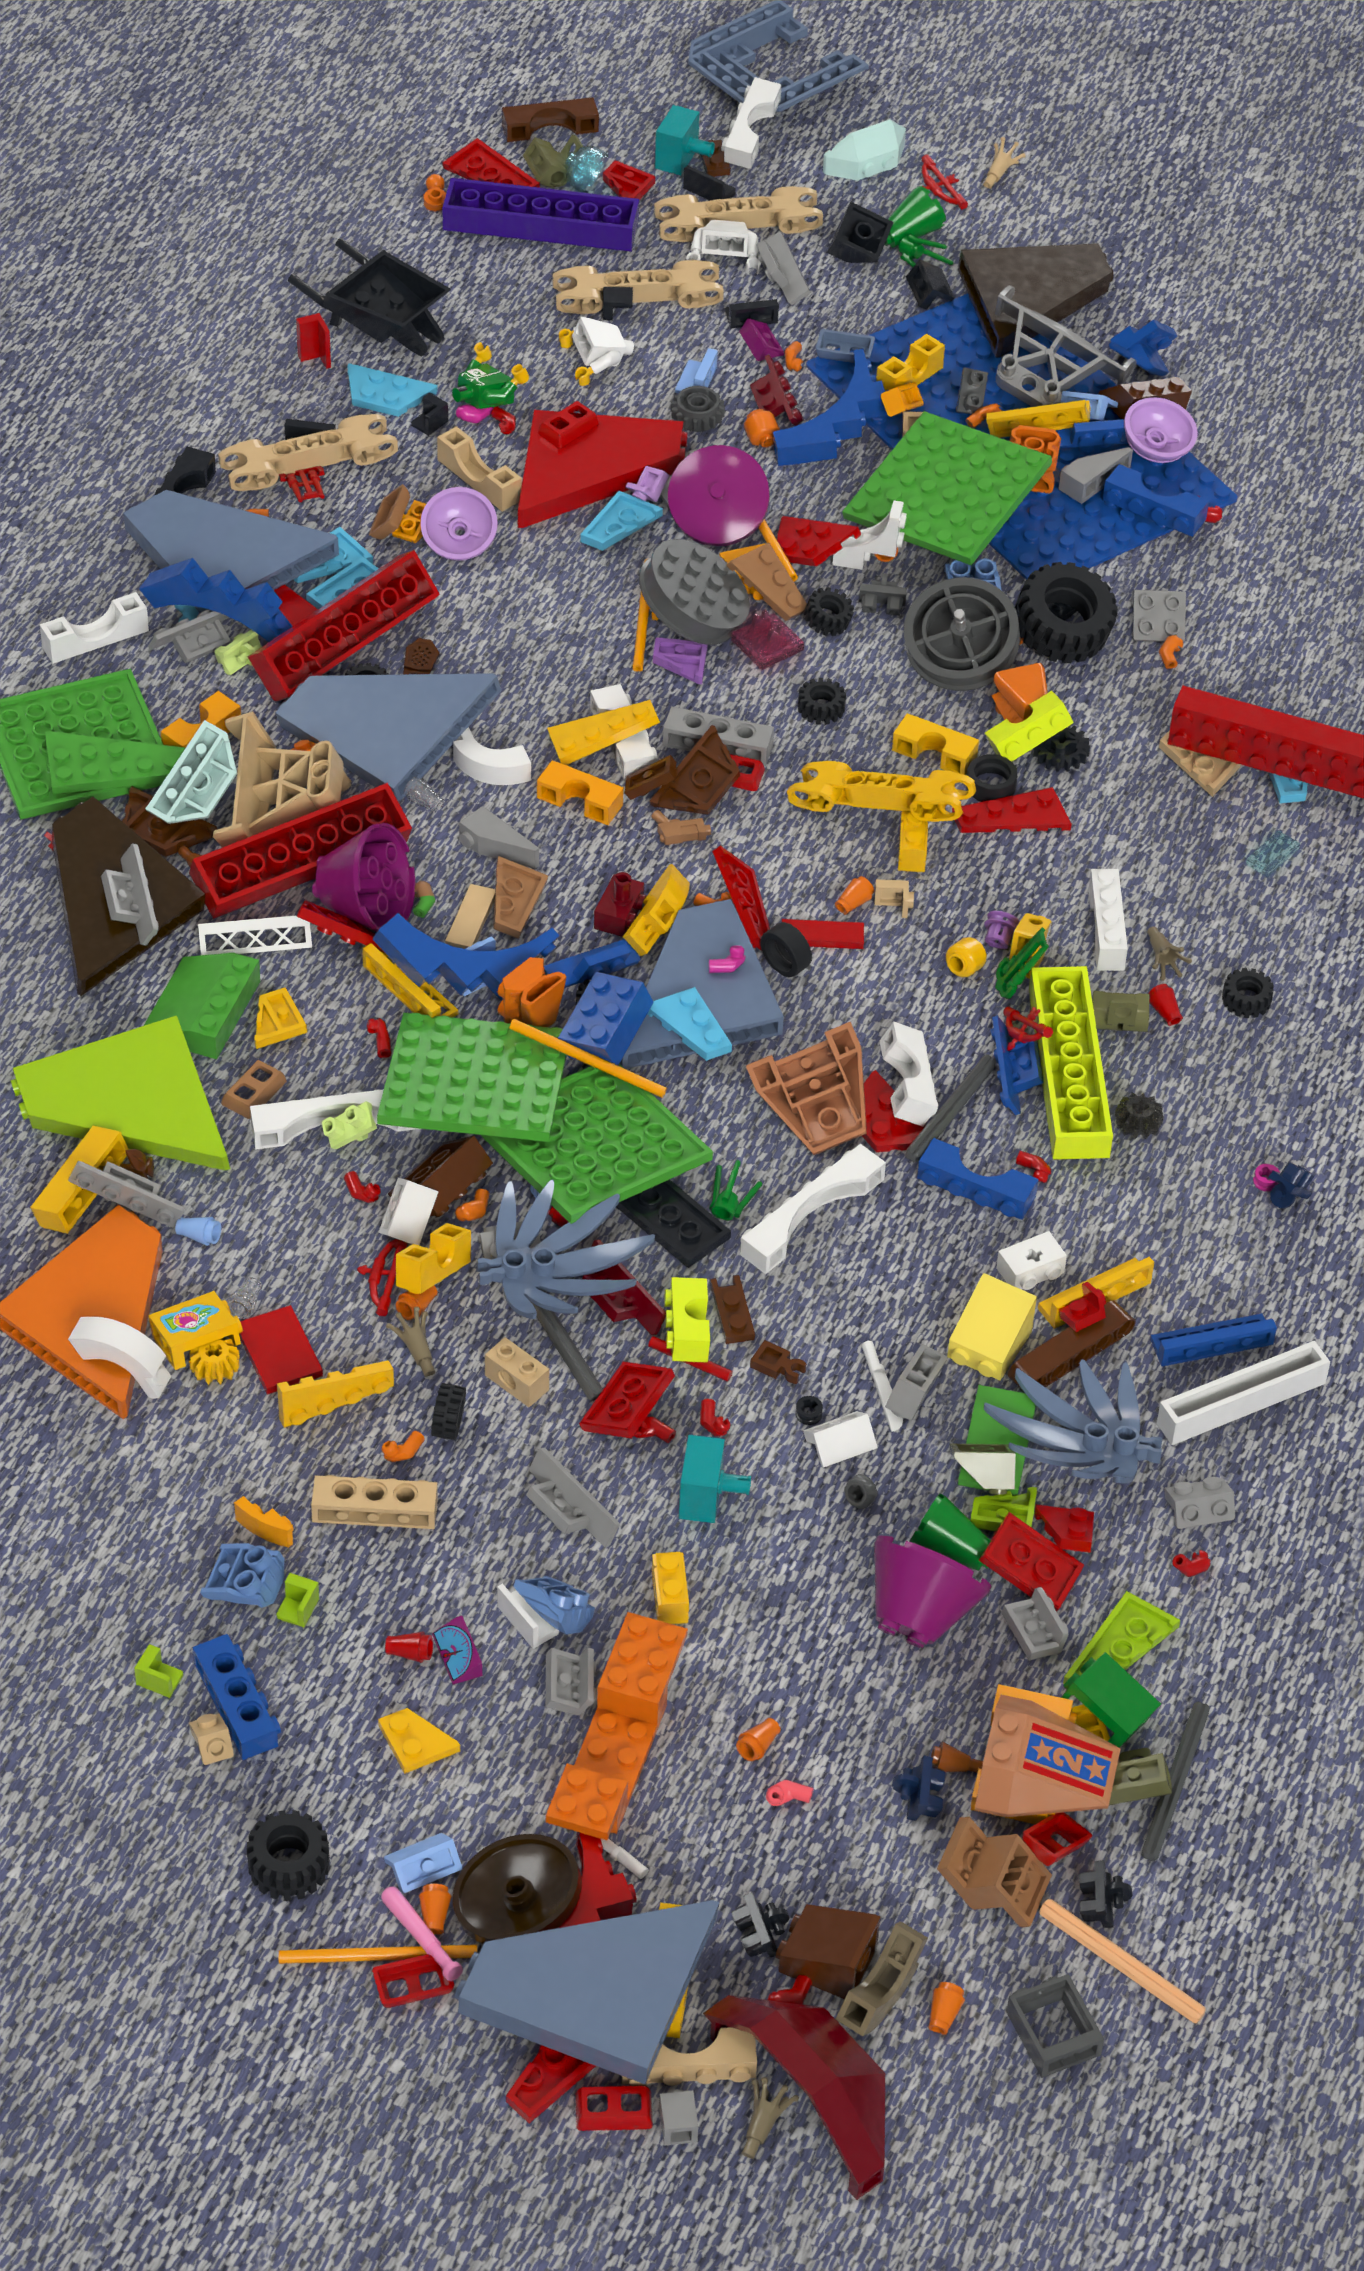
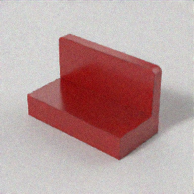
M320 313L296 318L297 350L300 361L303 362L320 357L326 369L331 368L330 331Z

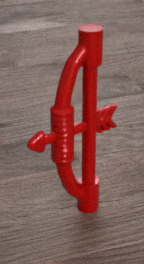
M924 155L921 159L923 162L921 172L926 184L925 188L930 189L935 196H938L945 202L958 205L960 209H966L968 202L951 186V184L959 182V179L954 178L955 174L945 178L936 167V163L929 155ZM927 168L929 170H932V172L936 175L940 182L936 183L935 180L931 176H929ZM944 185L954 198L944 194L940 186Z
M1012 1007L1004 1009L1003 1014L1006 1017L1005 1024L1008 1034L1014 1038L1008 1043L1007 1051H1011L1017 1041L1021 1043L1034 1042L1042 1037L1049 1038L1052 1036L1053 1029L1051 1027L1033 1021L1038 1016V1013L1041 1012L1040 1009L1036 1010V1007H1033L1027 1017L1021 1015L1018 1010ZM1017 1020L1023 1023L1021 1029L1013 1026L1012 1022ZM1029 1026L1035 1029L1037 1033L1029 1035L1024 1031Z
M394 1239L384 1246L378 1257L374 1259L372 1268H368L367 1265L357 1268V1271L362 1275L370 1273L368 1279L370 1297L377 1306L376 1313L379 1316H387L391 1303L390 1295L396 1278V1254L404 1250L408 1244L399 1239ZM395 1247L396 1251L391 1269L384 1270L385 1258L392 1248ZM382 1275H389L383 1296L379 1299L377 1285L380 1284Z

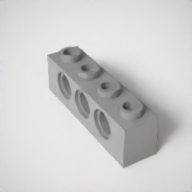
M671 706L663 727V746L691 751L709 727L713 725L716 727L720 739L726 745L730 754L760 760L766 766L773 747L774 727Z

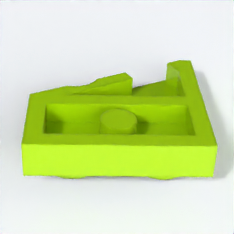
M1029 1487L1026 1494L1012 1496V1493L1007 1491V1494L974 1497L970 1521L979 1529L996 1531L1004 1517L1010 1512L1032 1528L1037 1487Z

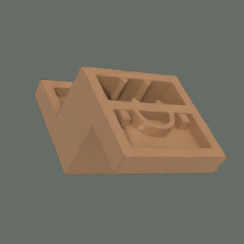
M970 1816L959 1818L937 1867V1870L971 1909L1003 1907L1020 1927L1031 1926L1052 1877V1874L1037 1859L1018 1834L987 1837Z

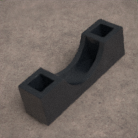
M187 446L182 455H178L176 458L175 466L171 471L167 472L161 488H157L155 495L165 490L182 494L191 489L206 488L216 473L215 454Z

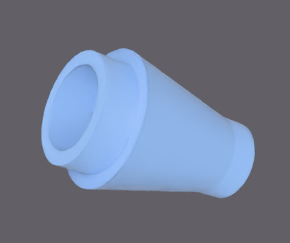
M181 1217L176 1222L175 1231L178 1235H183L208 1246L210 1243L216 1244L221 1235V1223L215 1221L213 1217Z

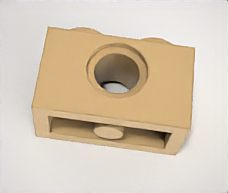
M506 1337L485 1354V1376L527 1407L532 1406L549 1391V1368Z

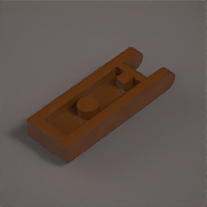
M733 1275V1285L718 1287L716 1278L710 1279V1287L725 1343L731 1344L755 1340V1331L740 1276Z

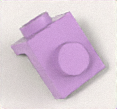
M645 466L637 485L628 482L626 488L633 492L632 496L657 502L670 475L665 471Z

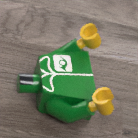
M481 342L477 343L474 347L477 357L475 360L472 359L466 370L459 374L458 387L452 390L453 399L456 402L465 401L477 409L514 403V392L518 388L517 385L526 383L529 380L526 368H523L521 364L515 365L511 370L514 376L512 379L487 363L481 364L490 360L492 353L488 345L484 349Z

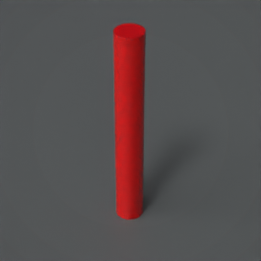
M652 1336L648 1347L672 1357V1349H666V1341ZM709 1360L708 1362L682 1361L727 1382L733 1374V1371Z

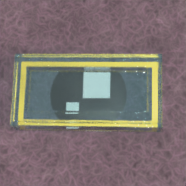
M1278 830L1247 858L1246 865L1268 878L1299 849L1300 843Z

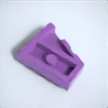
M656 637L653 663L697 684H702L707 645L689 640Z

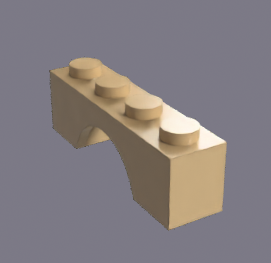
M457 426L437 437V459L474 490L483 494L502 512L519 503L522 487V478L506 465L495 471L489 468L477 453L473 439Z
M720 2028L715 2041L706 2049L696 2053H678L662 2045L646 2084L622 2076V2085L647 2086L649 2083H664L669 2086H675L684 2081L710 2084L716 2080L731 2079L734 2082H745L750 2078H756L757 2054L755 2037L750 2033L735 2028Z

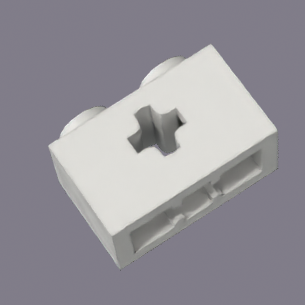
M1050 1231L999 1250L996 1269L1006 1283L1021 1290H1029L1037 1283L1060 1277L1065 1272L1067 1255Z

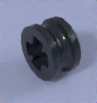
M814 1396L800 1398L796 1403L795 1416L797 1420L805 1425L818 1423L822 1418V1402ZM810 1407V1410L813 1408L814 1413L810 1414L808 1410L805 1413L804 1408Z

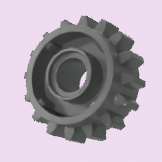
M687 387L674 396V401H671V418L676 419V421H683V429L702 432L714 429L717 423H722V418L725 416L724 400H720V395L708 387Z

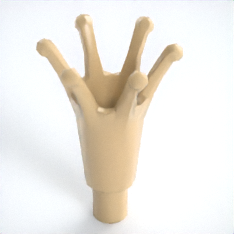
M1005 137L1000 139V149L997 143L994 144V161L983 183L984 187L991 189L994 183L999 181L1010 166L1018 164L1020 158H1025V153L1013 159L1011 158L1013 151L1019 145L1018 142H1015L1007 153L1003 152Z

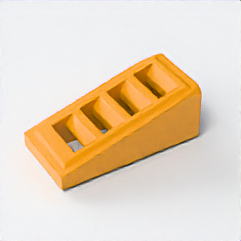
M915 382L895 387L881 394L882 402L889 417L924 405Z

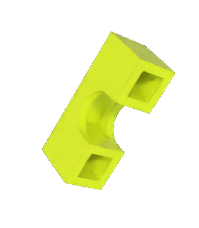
M1053 691L1048 692L1029 704L1033 712L1026 720L1019 723H1011L1008 719H1005L985 732L989 743L997 755L1006 757L1012 762L1074 723L1064 703Z
M672 1277L670 1289H665L664 1307H670V1310H666L665 1328H671V1331H667L666 1349H672V1361L708 1362L710 1327L709 1320H706L708 1303L707 1279Z

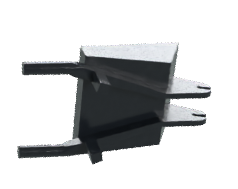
M339 238L335 245L362 266L328 291L326 295L317 292L294 273L288 278L289 283L318 305L332 312L330 325L338 327L343 318L378 342L382 343L392 336L411 352L421 357L425 355L428 348L418 332L437 344L444 339L443 331L427 308L451 289L385 250L369 259L344 239Z

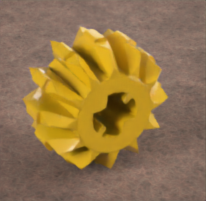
M221 1338L191 1349L189 1352V1367L191 1372L195 1373L197 1381L205 1378L209 1385L213 1380L217 1379V1382L221 1385L223 1377L232 1380L233 1372H238L239 1350L234 1346L232 1339L223 1340Z

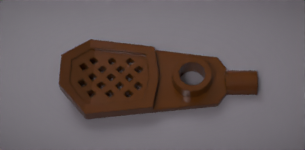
M418 638L406 647L403 675L431 673L439 657V651L432 640Z

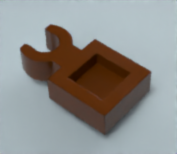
M766 1340L763 1341L750 1360V1368L774 1379H777L779 1374H783L786 1380L793 1384L799 1382V1374L793 1371L797 1370L805 1373L807 1364L801 1359L791 1360L790 1351Z

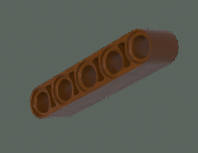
M1114 1300L1109 1301L1104 1305L1106 1318L1078 1332L1068 1327L1017 1360L1009 1369L1008 1377L1022 1390L1015 1379V1372L1018 1368L1046 1388L1080 1366L1079 1363L1082 1359L1088 1361L1102 1350L1123 1338V1335H1128L1134 1328L1136 1320Z

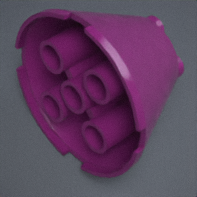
M374 824L327 855L320 856L317 859L316 881L312 886L315 898H319L327 909L376 932L397 913L408 920L415 897L414 866L409 867L406 852L410 850L403 835L390 824Z
M877 1536L874 1542L875 1616L879 1622L877 1628L884 1633L893 1636L896 1632L907 1636V1643L919 1648H923L927 1644H933L984 1599L991 1590V1584L986 1579L982 1578L981 1583L972 1578L973 1570L940 1553L906 1541L904 1546L892 1543L894 1538L891 1536Z

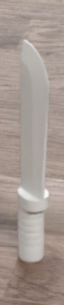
M866 1341L862 1344L863 1352L870 1373L873 1376L891 1432L902 1426L903 1418L894 1415L891 1410L885 1407L892 1393V1388L886 1376L885 1368L879 1362L873 1342Z
M601 1839L603 1849L610 1854L614 1861H619L639 1879L648 1874V1868L621 1846H617L610 1839Z

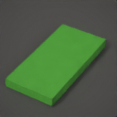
M978 1385L966 1444H1009L1011 1442L1028 1448L1029 1440L1017 1435L984 1411V1403L986 1402L1031 1419L1034 1418L1036 1405L1025 1393ZM1016 1453L1015 1490L1007 1489L1013 1496L1018 1495L1025 1456ZM961 1466L958 1485L989 1491V1489H984Z

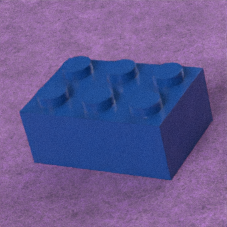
M595 972L558 1039L619 1065L654 1002L643 982Z

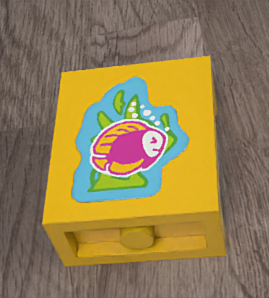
M215 1291L148 1315L152 1337L166 1354V1358L175 1370L186 1366L184 1352L226 1336L232 1339L234 1346L241 1344L239 1333L243 1332L241 1322L237 1316H232L226 1300L221 1301Z

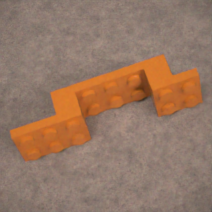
M627 1612L598 1684L596 1712L575 1764L567 1763L546 1813V1823L608 1840L610 1832L618 1833L667 1707L668 1684L687 1638V1628Z

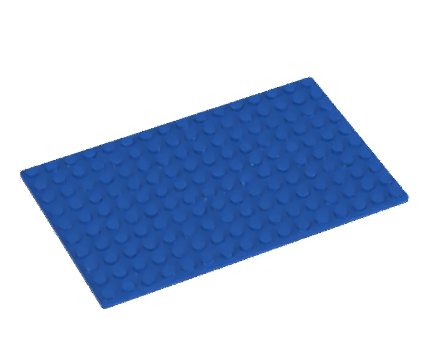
M968 293L953 299L952 302L948 301L868 335L875 337L870 357L872 373L870 375H875V379L878 366L893 356L905 362L910 352V345L925 334L930 335L945 345L943 368L918 385L924 405L906 412L925 411L968 426L966 419L970 414L956 412L963 368L988 372L983 407L992 403L1000 405L999 408L1002 411L1031 407L997 385L996 372L1004 356L995 358ZM1040 334L1032 338L1048 349L1053 343ZM1019 346L1018 357L1032 354ZM1061 346L1056 352L1079 367L1088 364V362ZM819 356L806 362V367L840 399L852 380L854 363L824 359ZM1047 362L1026 368L1042 379L1050 380ZM1056 368L1058 382L1069 376ZM1099 369L1066 391L1098 395L1099 391L1117 385ZM1025 384L1022 386L1027 391H1032L1035 389L1030 384ZM1107 407L1104 421L1122 420L1110 407ZM903 413L891 417L887 415L866 419V425L892 450L903 437ZM986 419L974 428L990 434ZM1010 436L1001 437L1004 440L1010 441ZM1129 443L1059 449L1056 471H1053V491L1051 493L1030 491L989 544L1028 580L1029 575L1033 571L1039 570V567L1049 564L1051 567L1052 563L1062 562V565L1071 562L1076 563L1075 566L1082 567V565L1088 568L1094 567L1174 529L1104 501V488L1082 504L1059 490V474L1064 466L1071 464L1078 458L1127 447L1131 448ZM1134 450L1132 452L1130 469L1141 473L1143 485L1154 494L1177 496L1187 491L1209 500L1208 507L1214 508L1216 505L1224 508L1237 501L1238 496L1190 452L1178 460L1168 463L1152 462L1139 456Z

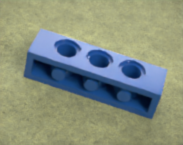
M225 1634L192 1647L194 1665L214 1705L228 1727L229 1734L242 1760L278 1747L277 1734L281 1733L279 1722L275 1715L270 1717L267 1711L269 1708L264 1693L262 1691L257 1692L254 1686L256 1685V1680L251 1668L245 1669L242 1663L244 1661L243 1653L238 1643L233 1645L229 1635Z

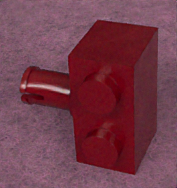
M626 872L614 874L594 910V929L623 937L638 916V911L642 910L645 906L643 903L647 897L644 894L645 883L633 880Z

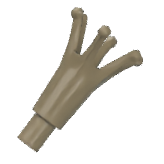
M1150 927L1147 934L1150 937V943L1155 952L1153 969H1157L1160 964V979L1162 981L1166 979L1165 965H1171L1178 977H1182L1183 975L1175 963L1176 959L1179 958L1188 964H1191L1192 959L1186 958L1179 953L1184 952L1183 947L1179 948L1170 944L1164 934L1159 932L1156 927Z
M417 1306L414 1308L415 1322H413L412 1328L407 1325L400 1312L396 1313V1317L401 1322L404 1332L390 1323L386 1324V1328H390L403 1340L416 1364L421 1367L424 1376L427 1377L435 1374L425 1331L428 1313L426 1311L422 1312L420 1325V1308Z
M766 2077L761 2078V2095L758 2080L753 2079L751 2082L754 2086V2108L745 2136L747 2141L741 2153L743 2156L754 2159L759 2146L765 2142L777 2118L794 2101L797 2102L799 2100L798 2095H794L790 2099L786 2096L781 2100L784 2093L788 2091V2086L783 2085L774 2100L768 2102L769 2091L767 2089L768 2079Z

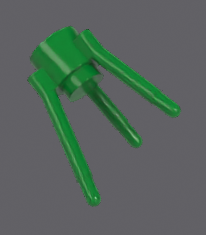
M911 234L905 236L900 242L899 252L902 254L901 259L912 268L916 264L912 259H918L922 254L949 265L954 263L952 260L927 250L922 246L927 245L946 249L947 246L945 244L917 238Z
M740 1160L735 1161L726 1189L721 1193L722 1166H716L713 1197L709 1207L716 1218L726 1221L732 1220L733 1217L739 1218L744 1207L762 1186V1182L758 1181L740 1203L738 1202V1197L732 1192L741 1164Z

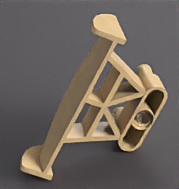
M254 712L226 719L225 726L236 738L241 740L232 826L215 830L213 838L221 847H225L341 801V792L349 789L352 781L343 770V761L330 741L318 742L312 747L311 751L276 749L275 744ZM274 770H279V779L273 780ZM276 804V808L270 811V805Z

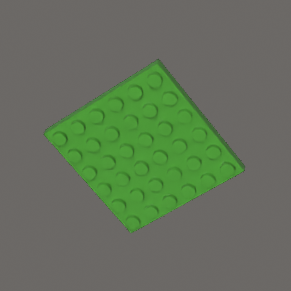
M924 411L842 511L843 517L870 528L881 522L889 514L894 500L904 502L902 513H907L905 528L900 529V532L905 533L904 541L972 565L1052 465V457Z
M131 669L0 699V770L20 820L76 807L79 803L85 802L91 797L101 801L129 794V789L132 787L53 794L45 731L163 745ZM162 783L137 785L133 787L142 791L154 787H159L162 785Z
M403 1013L377 1114V1124L549 1142L567 1055L509 1029L510 1023L481 1021L472 1018H451L448 1016H435L431 1018L429 1015H422L420 1013ZM527 1024L556 1038L559 1037L563 1030L558 1027L549 1028Z
M592 1066L562 1079L549 1142L481 1135L539 1193L552 1179L554 1181V1191L551 1205L570 1224L576 1222L587 1210L615 1194L620 1195L619 1202L713 1159V1151L650 1092Z

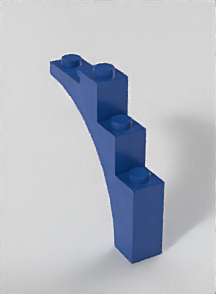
M863 349L854 350L853 377L847 390L838 402L826 412L808 422L792 428L773 431L774 452L778 466L836 459L837 448L841 447V440L862 437V427L866 426V419L887 416L881 394L888 390H884L882 381H876L875 375H870L872 373L871 360L865 357Z
M194 558L151 572L139 588L154 609L168 605H189L206 608L244 624L268 643L293 627L280 611L279 606L282 600L268 582L245 590L231 570L208 577Z
M397 913L377 931L373 941L418 987L425 982L430 985L442 975L460 995L468 989L473 992L484 982L502 1001V997L497 993L502 979L530 957L538 958L542 955L546 958L555 950L556 946L554 943L560 935L553 928H550L536 939L517 947L498 951H474L453 947L435 940L416 929Z

